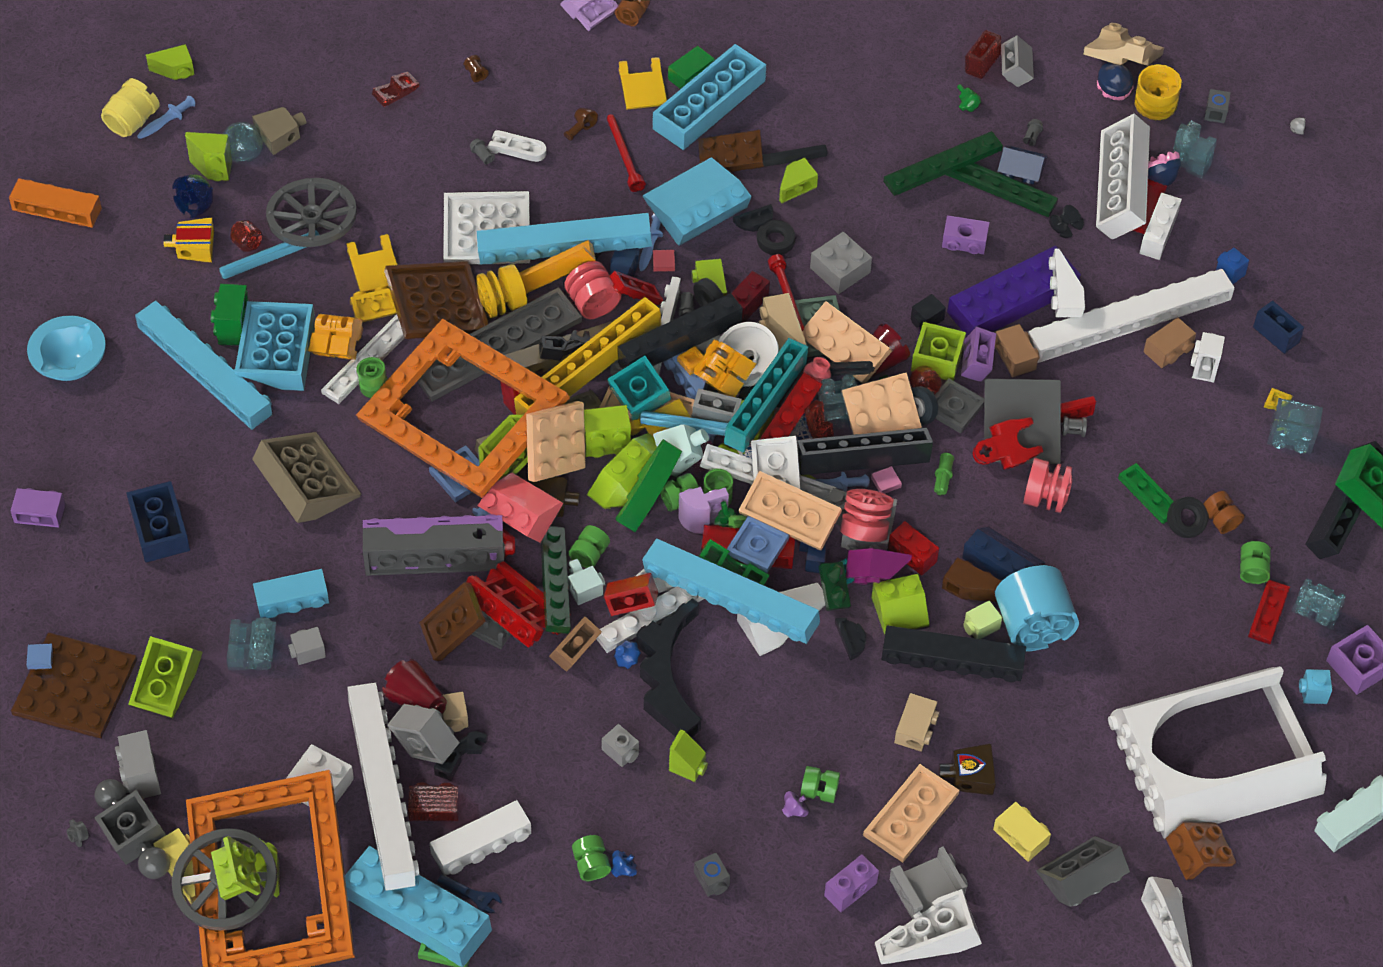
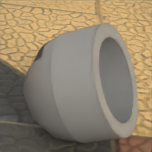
M1306 118L1293 119L1290 123L1291 131L1304 135Z

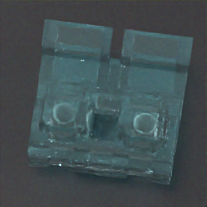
M1190 121L1187 125L1181 123L1176 133L1173 153L1175 151L1180 153L1181 167L1187 168L1186 172L1202 179L1212 165L1217 139L1210 136L1207 139L1200 137L1201 125L1196 122Z
M846 375L840 381H834L831 378L823 379L821 382L823 385L816 394V404L823 430L843 428L844 421L846 428L851 427L841 390L857 386L853 375Z
M1306 578L1291 611L1311 620L1315 612L1317 614L1314 622L1333 630L1342 613L1347 595L1340 593L1339 596H1336L1333 589L1320 583L1314 586L1312 584L1313 580Z
M256 618V621H252V624L241 623V620L231 619L227 652L228 670L270 669L273 661L276 622H271L269 618Z

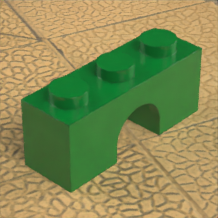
M711 539L704 545L698 557L764 586L769 577L767 573L750 563L745 565L736 561L728 554L729 550Z

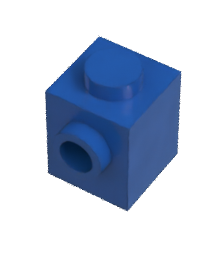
M1232 248L1228 252H1223L1218 257L1216 270L1223 269L1233 285L1246 275L1249 259L1236 248Z

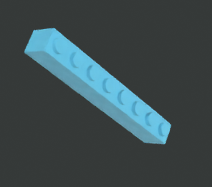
M649 213L477 231L480 265L553 257L587 240L593 244L594 253L652 247Z
M155 300L135 315L137 326L143 333L251 430L272 415L271 400L266 395H261L252 382H247L243 377L235 375V369L233 370L228 365L225 358L216 355L208 343L204 344L194 331L188 330L180 318L176 319L166 306H161Z
M657 538L642 559L645 572L652 573L653 578L658 577L666 581L670 586H678L693 596L698 595L705 598L709 603L725 607L733 614L743 615L753 623H761L773 632H781L787 635L793 641H801L807 644L820 624L818 609Z

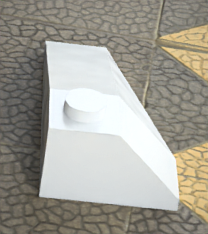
M818 583L779 592L818 610L825 606L823 590ZM737 613V622L759 656L779 648L789 638L781 632L771 631L761 623H753L747 617Z
M1152 876L1147 880L1141 901L1176 967H1193L1182 894L1170 879Z

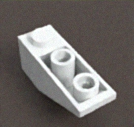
M1055 249L1053 256L1049 257V270H1053V276L1050 277V289L1054 290L1051 307L1055 309L1056 317H1082L1085 310L1084 288L1060 249Z

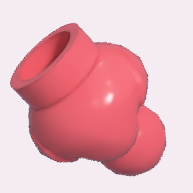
M821 357L814 358L813 362L808 363L803 373L805 372L823 384L818 393L823 392L825 388L829 387L827 382L831 378L830 363Z

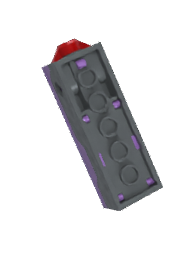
M502 515L417 517L407 519L373 518L363 520V558L366 576L490 571L493 568L496 569L497 564L504 561L505 557L515 553V537L503 529Z

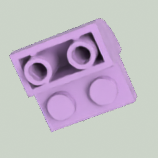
M564 0L560 4L573 20L577 18L588 31L615 13L618 7L614 0Z
M701 487L679 493L678 518L683 527L690 532L703 534L704 525L714 524L715 518L722 509L721 502L725 501L728 507L729 494L726 488L714 489L704 494Z

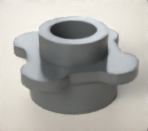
M72 819L69 821L70 828L67 829V836L79 848L82 847V841L88 839V831L82 821L75 822Z

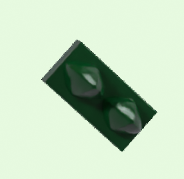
M843 562L820 564L818 567L826 611L850 608L851 604Z

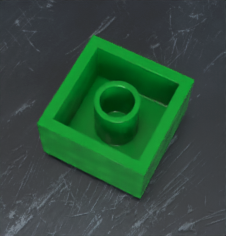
M220 284L219 292H215L214 305H216V309L211 312V323H214L213 335L217 336L219 345L239 346L247 301H249L246 285Z

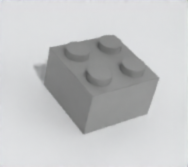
M842 232L811 253L810 269L840 294L871 273L872 257L845 232Z
M404 704L388 723V727L412 758L443 764L459 744L452 728L446 725L442 719V714L434 708L428 709L419 705Z
M147 730L118 736L119 746L115 747V751L119 761L121 780L126 793L131 794L137 790L142 798L161 794Z

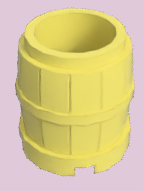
M130 78L102 109L101 118L111 131L121 137L131 136L160 107L156 95L153 92L150 95L146 91L148 87L145 84Z

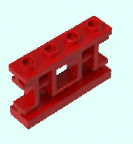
M504 561L498 563L496 569L490 570L486 582L477 576L471 575L468 577L466 582L471 583L483 612L527 647H531L534 641L538 642L544 631L543 628H545L544 593ZM509 601H513L520 609H517Z

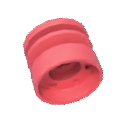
M591 261L578 266L567 276L564 282L565 290L575 302L582 316L590 320L610 313L621 300V294L613 288L610 275L601 262Z
M1034 458L1023 504L1038 507L1042 498L1047 499L1046 510H1050L1052 501H1056L1055 512L1061 513L1068 501L1072 486V467L1067 466L1065 474L1060 475L1061 464H1057L1052 473L1049 472V461Z
M852 489L847 491V502L844 505V509L847 512L842 516L840 532L849 538L860 541L881 542L886 540L890 523L887 518L891 517V508H893L894 500L884 493L868 489Z

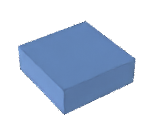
M52 644L28 645L26 664L28 669L52 668Z

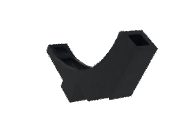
M693 598L687 603L681 604L676 613L670 618L666 617L660 626L652 621L649 625L641 627L636 635L638 648L648 656L640 665V678L653 688L644 696L643 710L675 737L680 729L684 730L691 738L701 730V718L689 708L677 690L670 662L674 645L682 629L699 615V603Z

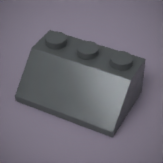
M1094 836L1039 868L1036 872L1059 902L1072 907L1081 904L1083 899L1088 896L1100 893L1110 883L1120 881L1122 876L1129 873L1130 870L1121 846Z

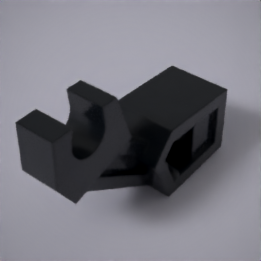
M573 330L568 341L563 337L541 336L539 344L540 359L561 361L563 356L575 352L590 340L589 331H584L583 337L577 335V330Z
M478 731L469 732L468 736L459 741L457 747L447 758L454 759L453 763L445 761L443 764H435V776L452 781L461 764V756L465 753L481 754L483 751L482 746L476 745V743L483 742L486 744L488 740L487 734Z

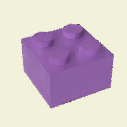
M1366 625L1333 645L1326 661L1357 695L1383 679V641Z

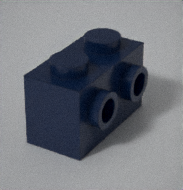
M1273 300L1257 311L1253 328L1284 354L1300 343L1304 326Z

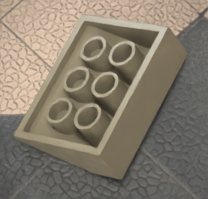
M317 432L261 440L252 459L297 523L316 520L362 495Z

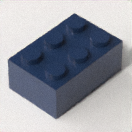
M171 481L126 492L145 563L190 551L188 537Z

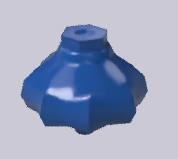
M625 640L621 645L617 646L614 658L617 661L618 667L630 669L634 664L638 663L641 652L638 649L637 643Z
M614 851L612 854L613 866L611 873L615 877L622 875L633 877L636 875L637 866L632 861L634 856L632 854L627 856L624 851Z

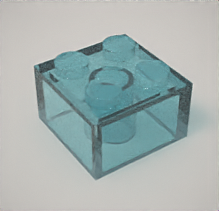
M1278 398L1270 424L1267 444L1273 445L1276 448H1287L1298 453L1311 454L1319 432L1323 407Z

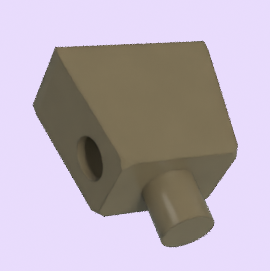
M284 107L252 116L254 130L273 155L300 139L299 127L306 124V119L302 112L291 116Z

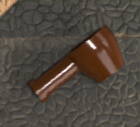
M588 108L577 109L574 115L577 123L571 129L564 132V136L571 141L582 129L589 130L596 125L598 120L597 112Z

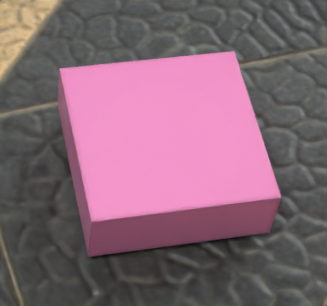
M892 466L871 475V479L881 493L885 494L902 486Z

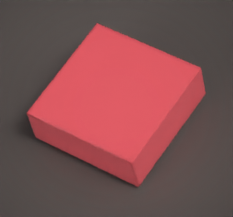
M653 250V272L675 271L674 250Z

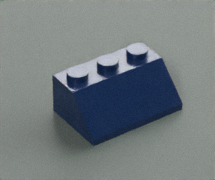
M990 527L977 529L964 544L962 558L980 570L991 573L1001 581L1021 569L1045 564L1044 561Z

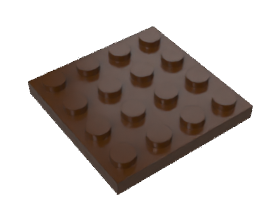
M469 262L385 266L384 273L404 339L425 338L442 319L468 334L488 325Z
M48 632L43 644H52L53 646L52 668L30 669L11 709L12 715L102 739L136 664L137 656Z

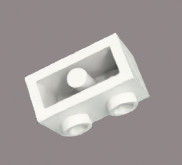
M1203 332L1201 341L1196 340L1190 366L1194 367L1192 378L1214 383L1221 359L1224 336Z

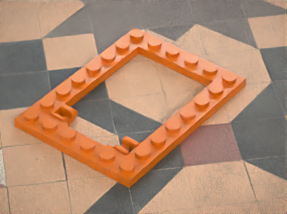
M442 319L356 416L372 429L483 498L527 448L526 414L564 405L570 399V396L564 390ZM461 357L534 401V404L479 466H476L404 420L413 409L408 404L404 405L401 402L402 397L437 359L444 365L451 367Z
M330 770L186 800L190 844L200 836L215 831L216 820L309 801L323 912L322 914L306 917L309 938L254 951L253 949L246 951L243 942L245 940L243 930L227 933L226 930H210L199 926L203 967H312L355 958L333 779ZM217 842L204 847L200 851L212 860L211 852L218 849ZM195 856L192 858L194 875L211 871ZM211 881L195 884L196 898ZM218 889L197 911L198 914L218 919ZM324 923V929L318 930L317 924ZM233 942V948L228 949V943Z

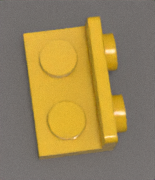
M387 286L377 287L373 292L369 293L359 291L354 293L353 297H350V305H352L355 318H361L363 322L397 314L390 289Z

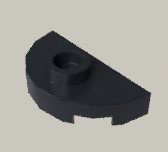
M772 204L733 217V223L745 231H758L760 226L772 220Z
M835 618L836 627L851 661L859 657L864 651L866 644L865 631L859 623L856 624L853 621L847 620V618Z

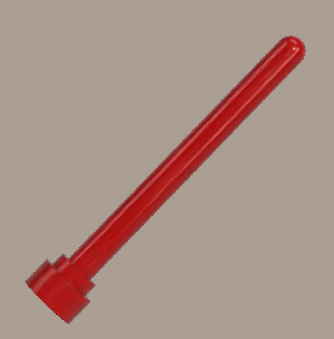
M609 114L607 121L629 175L627 181L629 189L632 192L643 190L646 186L644 178L636 172L614 115Z
M780 254L773 255L768 259L769 268L777 275L783 294L789 293L801 330L803 331L804 325L785 274L786 261Z

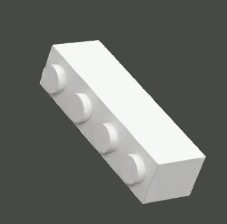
M516 800L430 842L431 854L443 875L457 874L464 866L470 863H479L485 856L493 852L499 853L506 849L507 845L515 841L522 842L527 839L529 834H531V822Z

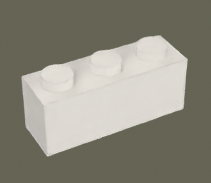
M1161 193L1144 234L1139 254L1160 260L1178 216L1182 199Z

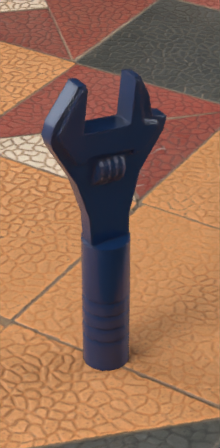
M443 874L440 875L437 883L469 898L482 912H495L492 908L488 907L492 900L500 904L502 903L499 895L495 892L475 891Z

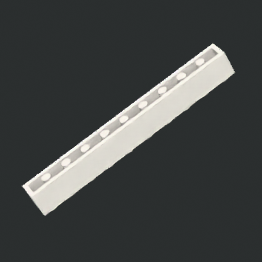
M1223 269L1209 271L1204 275L1190 277L1185 281L1172 283L1161 289H1153L1148 293L1132 296L1127 300L1113 302L1102 308H1094L1089 312L1083 313L1082 317H1070L1062 321H1054L1043 327H1036L1028 332L1030 343L1033 348L1038 350L1040 357L1038 363L1230 301L1234 286Z
M376 683L349 686L348 702L385 890L415 886V876L419 875L417 860H412V856H415L414 842L408 840V836H411L409 821H404V817H407L405 802H400V798H403L401 783L397 784L396 779H399L398 765H393L392 763L395 760L394 746H389L388 743L392 742L390 728H385V724H388L386 709L381 710V706H384L383 693L378 692Z

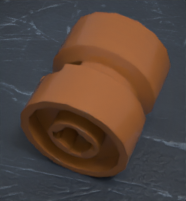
M622 0L615 10V16L623 24L636 26L648 8L650 0Z
M1219 491L1213 494L1203 503L1207 510L1208 518L1213 520V524L1221 534L1236 529L1244 520L1243 513L1236 505H1233L1234 502L1226 491Z

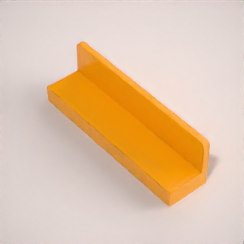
M587 240L519 272L526 294L571 273L575 268L584 263L596 261L593 244Z

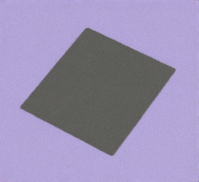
M985 379L984 440L992 437L989 427L1010 419L1032 417L1034 424L1018 432L1017 439L1019 444L1025 448L1042 446L1044 452L1034 458L1049 461V464H1060L1061 381ZM984 450V455H985V457H987V455L990 453V451H989V450H987V451ZM1034 458L1028 460L1025 463H1033Z

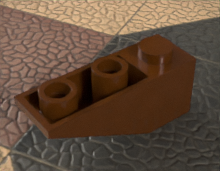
M957 557L943 578L942 589L960 599L997 602L995 590L1001 580L995 578L989 572L980 570L969 561H964Z

